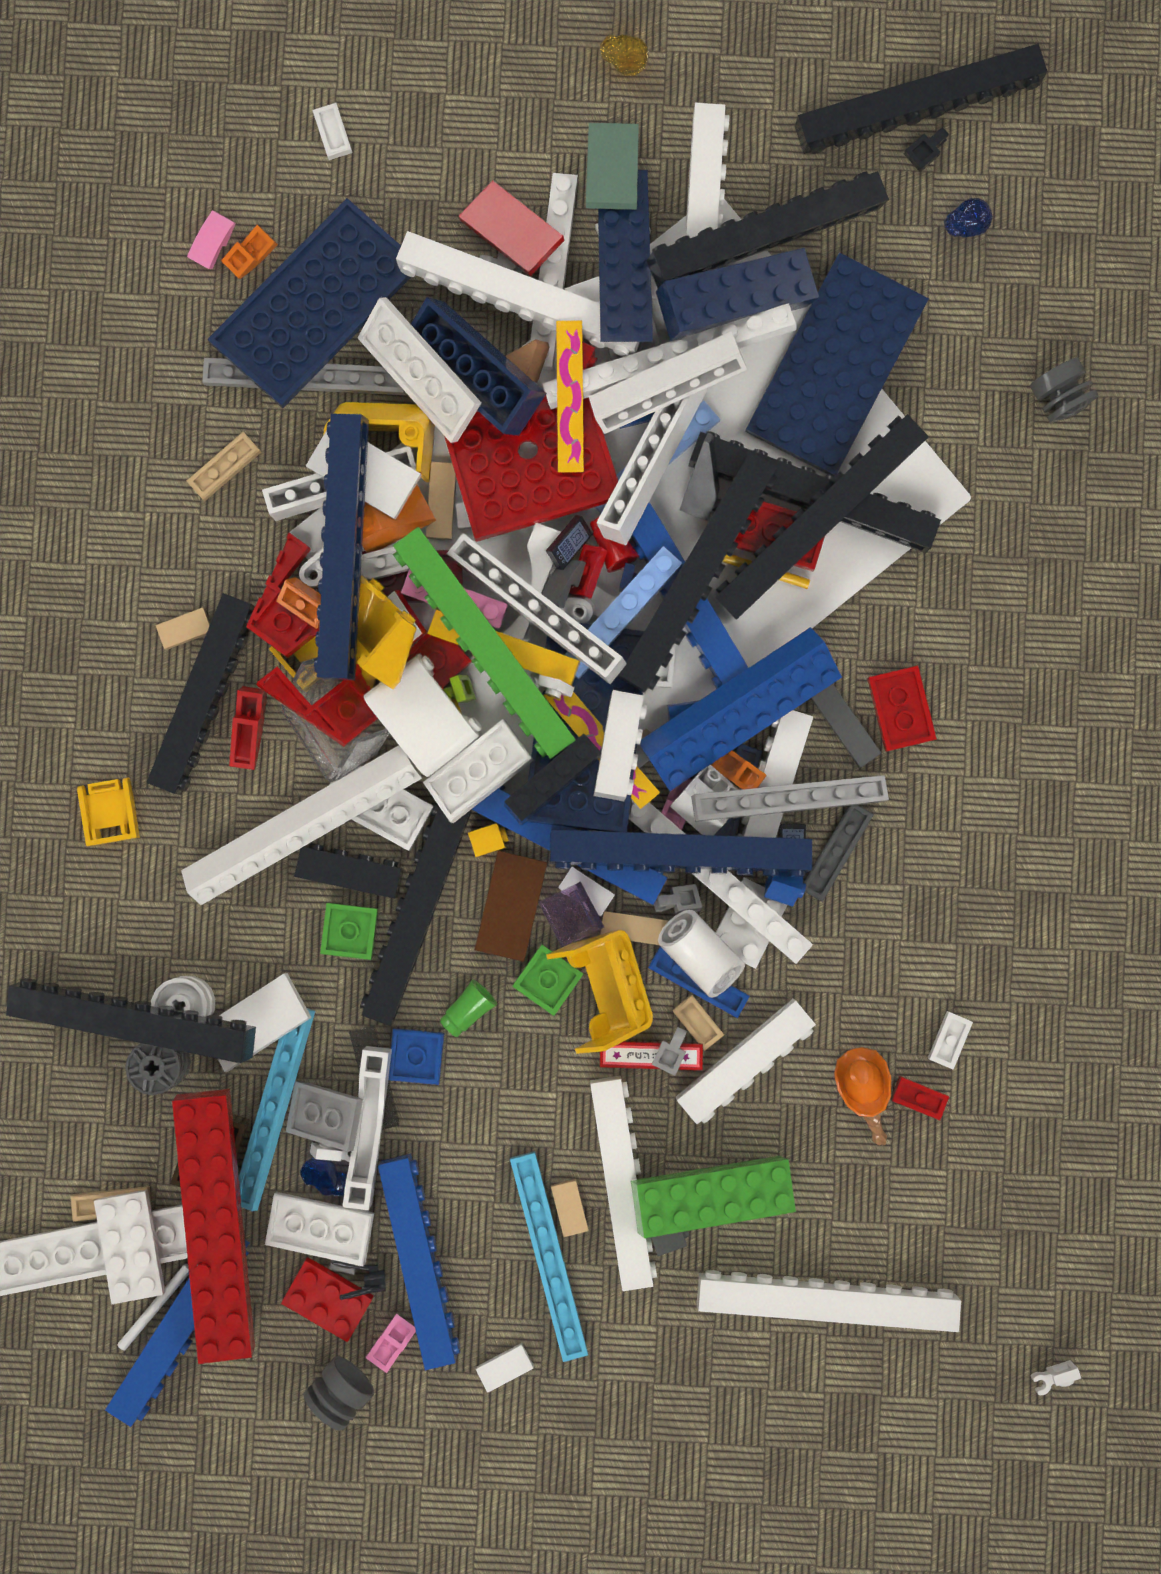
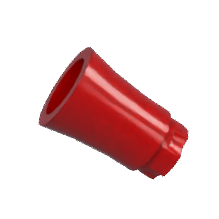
M599 517L591 521L590 527L598 546L608 551L604 561L608 573L621 570L625 567V563L632 564L639 558L638 553L629 541L627 545H623L603 537L597 525Z

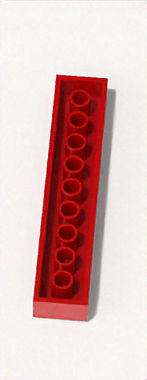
M230 1089L177 1094L172 1100L198 1364L252 1358L255 1339Z

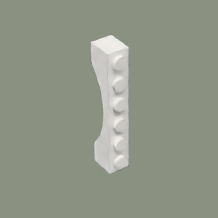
M535 523L527 544V551L532 567L531 586L542 594L550 576L556 569L546 549L561 532ZM520 614L503 634L529 642L531 637L527 636L530 626L535 627V625Z
M366 1046L362 1050L358 1098H362L363 1103L354 1151H351L343 1199V1207L369 1210L373 1203L392 1049Z

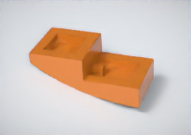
M256 225L242 243L236 242L221 261L241 279L259 265L278 244L259 225Z
M730 751L711 765L741 789L758 788L767 776L734 751Z

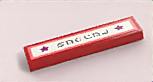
M623 1041L606 1051L600 1052V1067L660 1069L652 1065V1062L662 1042ZM682 1043L680 1049L686 1051V1054L678 1070H703V1043Z

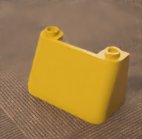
M361 575L357 655L360 659L357 663L366 672L394 690L401 682L417 629L414 625L416 619L405 610L401 611L382 592L385 587L376 579L372 578L369 581Z

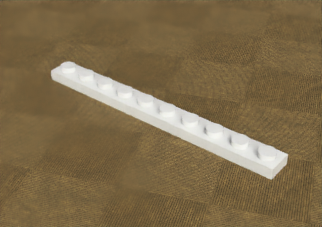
M789 303L583 370V399L731 331L738 347L742 348L797 330ZM557 379L543 383L550 409L557 408Z
M631 799L629 819L645 833L685 834L651 803L646 804L640 809ZM701 869V873H692L795 964L812 947L813 944L728 870L727 874H711V869Z

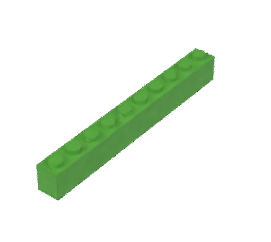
M417 527L395 543L393 547L396 552L393 556L401 567L408 566L412 572L409 578L417 588L422 586L428 595L424 598L434 610L438 607L444 616L440 620L449 631L454 629L459 635L456 639L457 643L464 652L470 650L475 658L471 662L480 674L485 671L490 677V680L487 681L488 685L495 694L501 692L506 701L503 702V705L511 716L516 713L522 722L518 725L528 737L532 734L538 742L534 747L542 758L547 755L551 759L576 741L420 528Z

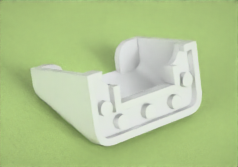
M417 654L406 663L401 682L394 690L380 682L364 695V699L418 770L426 777H429L481 737L483 733L480 731L482 729L480 723L474 717L463 716L432 677L434 675L432 670L434 665L427 656Z

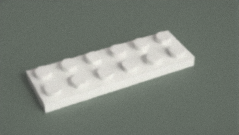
M386 297L379 298L358 339L450 443L457 442L481 405L480 400Z

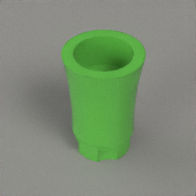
M472 979L459 998L446 1010V1014L441 1018L440 1022L451 1035L458 1037L485 1013L497 1006V1002L484 986Z

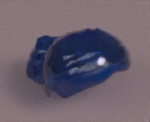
M969 198L948 214L944 221L945 229L949 235L954 237L961 236L965 238L984 234L991 226L992 211L986 201L980 198Z
M313 1157L302 1165L300 1175L307 1186H315L322 1195L326 1196L344 1195L347 1174L337 1171L336 1166L331 1160H320Z

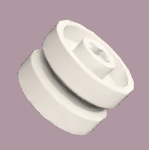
M180 976L165 981L155 990L151 999V1006L175 1007V1011L179 1012L193 1010L199 1012L200 1016L206 1017L213 1015L215 1011V996L212 988L204 980L196 976ZM182 1001L185 1002V1007H182Z

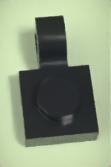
M942 127L930 139L923 134L905 150L904 155L921 172L940 155L941 151L938 148L947 141L946 138L949 136V133Z

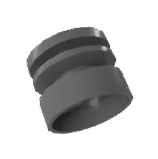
M1078 357L1056 366L1029 385L1038 401L1050 397L1051 401L1042 408L1044 413L1056 409L1055 412L1047 417L1050 424L1071 418L1086 409L1092 401L1099 397L1096 389L1084 394L1093 385L1091 380L1081 384L1077 382L1086 373Z
M140 1043L132 1049L127 1057L125 1067L127 1079L133 1088L142 1094L157 1095L164 1093L184 1081L190 1070V1054ZM151 1063L159 1065V1070L156 1071V1068H151Z
M335 1356L323 1369L322 1377H316L303 1395L308 1407L324 1424L332 1429L342 1431L348 1426L350 1420L355 1418L357 1414L356 1409H362L375 1392L369 1379L358 1367L345 1358Z

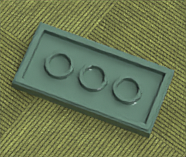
M589 123L586 208L637 210L639 124Z

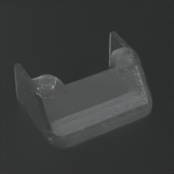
M315 658L303 661L291 682L311 705L338 685L336 679L317 677V673L314 670ZM281 703L283 715L323 776L329 782L343 778L374 757L389 735L387 729L372 734L364 732L343 747Z

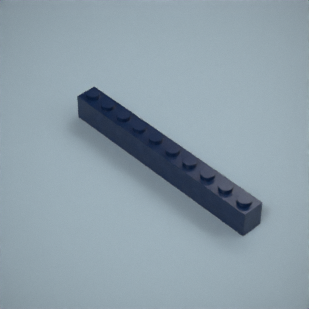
M331 414L330 422L327 423L329 448L326 449L325 459L328 464V474L324 476V487L327 493L326 500H324L322 506L325 526L321 530L324 550L320 555L322 579L318 583L321 605H318L317 618L320 621V625L315 638L318 647V657L314 661V670L317 673V677L323 679L355 680L369 420L362 414Z
M551 830L549 864H555L556 869H571V865H581L583 870H597V866H607V870L622 871L624 866L633 867V871L648 872L649 867L659 868V872L665 873L675 872V868H683L685 873H701V869H711V874H727V870H737V875H753V871H763L764 876H779V872H789L790 877H804L805 873L812 870V839Z

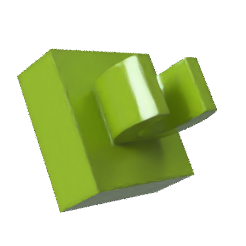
M457 675L449 678L452 687L443 690L449 698H456L457 703H468L476 700L469 675Z

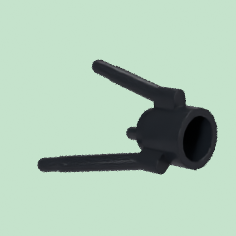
M332 1260L331 1263L333 1265L369 1271V1274H364V1286L360 1287L362 1289L342 1294L339 1297L340 1300L386 1291L385 1270H378V1264L358 1266Z

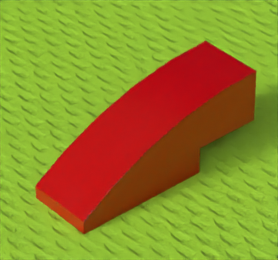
M242 686L237 690L236 715L233 717L230 767L251 770L256 768L267 693L260 688Z

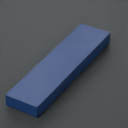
M661 946L648 966L654 972L736 1018L739 1017L750 997L732 985L718 996L709 997Z

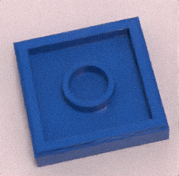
M393 1028L388 1080L439 1085L444 1033Z

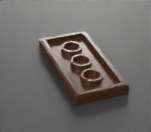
M498 851L475 945L476 951L522 962L525 961L548 862Z

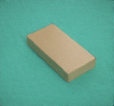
M200 608L156 625L164 649L168 650L205 636L210 626V621L205 608Z
M692 994L672 1010L698 1043H703L704 1051L724 1036L723 1032Z
M576 1179L551 1185L563 1237L589 1231Z

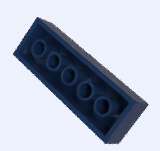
M805 248L668 280L656 290L670 342L788 303L791 311L805 308L819 298Z
M427 297L411 325L480 400L481 405L478 411L503 434L519 436L547 393L444 301Z

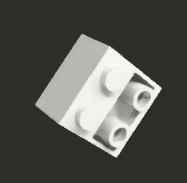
M709 765L694 777L670 807L702 835H714L728 819L695 822L691 796L694 794L739 789L713 766Z

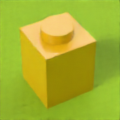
M498 823L468 832L475 857L506 848L505 842L509 841L505 827L500 828Z

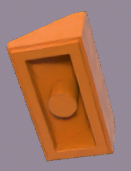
M296 577L285 580L276 602L318 629L320 621L317 618L318 605H321V594Z

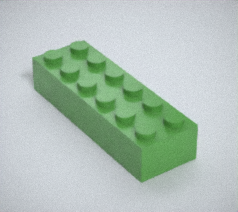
M782 1156L631 1180L637 1232L643 1238L796 1212L789 1159Z

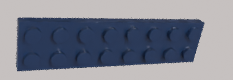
M638 170L637 210L598 209L600 342H652L651 270L646 261L650 256L648 170Z

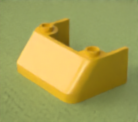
M345 402L336 408L333 414H362L369 420V431L399 432V438L404 445L418 448L416 471L421 473V478L425 482H430L435 425L417 404ZM327 423L324 427V434L327 430Z
M617 930L587 938L546 954L547 960L567 957L572 967L581 968L585 966L600 1014L594 1016L589 1023V1032L592 1040L575 1048L576 1054L606 1051L651 1026L653 1014L630 938L625 931Z

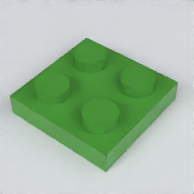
M326 903L320 954L372 960L378 908Z
M542 944L512 987L555 1016L584 973L572 967L563 958L547 960L546 954L553 951Z

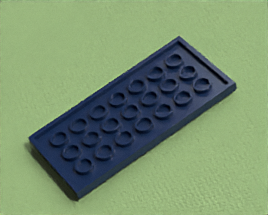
M346 198L208 338L209 343L280 407L284 408L365 325L378 299L386 297L390 300L411 278L400 271L396 261L401 245Z
M840 252L818 292L819 298L812 303L745 430L750 435L831 476H835L838 473L929 298Z
M579 623L587 630L592 625L587 623ZM624 629L609 647L627 662L644 631ZM547 635L545 649L562 655L568 652ZM589 668L580 679L575 676L572 684L574 687L573 692L602 724L603 732H605L612 691L643 695V692L619 679V674L609 684ZM553 708V710H554V711L556 712V714L559 716V718L561 719V721L564 723V725L567 727V729H568V730L570 731V733L573 735V737L575 738V740H577V739L579 738V737L577 736V734L571 729V727L565 722V720H564V719L559 715V713ZM533 738L531 754L534 761L530 763L528 781L560 754L558 753L551 759L547 755L542 758L534 747L538 743L535 738ZM635 744L634 754H636L637 744ZM597 760L526 822L604 832H627L631 795H626L624 801L593 796L599 760ZM631 769L629 779L633 780L634 770Z

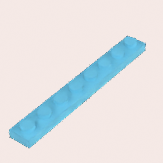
M308 1008L307 1010L312 1018L278 1040L239 1174L241 1207L250 1211L258 1210L313 1022L315 1011Z
M536 1152L511 1157V1166L562 1360L566 1362L588 1356L584 1334Z

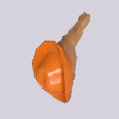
M864 1047L848 1050L837 1059L834 1072L837 1090L847 1107L858 1116L864 1117L872 1132V1141L879 1146L886 1145L887 1135L882 1129L880 1117L881 1112L885 1111L891 1097V1075L887 1063L876 1050Z

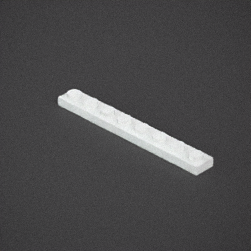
M553 173L546 222L561 233L565 241L540 266L539 281L564 290L578 175ZM533 320L530 342L535 339L548 342L550 348L542 370L553 371L557 332L556 330L544 327L542 322Z

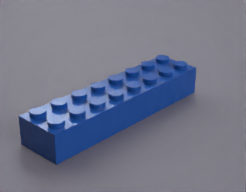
M810 627L642 738L640 747L666 787L671 791L841 679L842 676L825 642Z

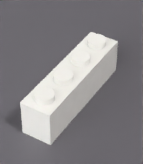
M612 691L593 796L624 801L626 795L632 794L634 780L629 779L631 769L636 770L638 754H634L635 744L640 745L643 729H638L639 720L645 719L647 704H643V695Z

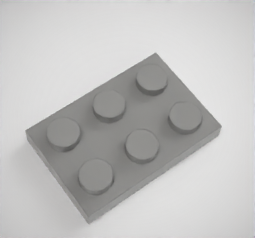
M295 1081L286 1132L347 1152L354 1151L363 1099L304 1081Z

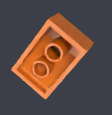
M417 484L396 520L365 502L362 546L366 553L381 550L404 538L417 527L421 529L436 521Z

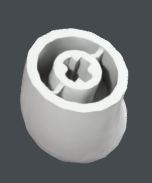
M685 910L675 915L667 922L659 934L658 943L662 949L711 998L718 996L729 988L745 967V962L693 910Z

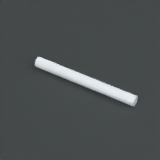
M185 1263L165 1286V1293L154 1299L118 1342L117 1345L121 1350L125 1351L189 1275L188 1264Z

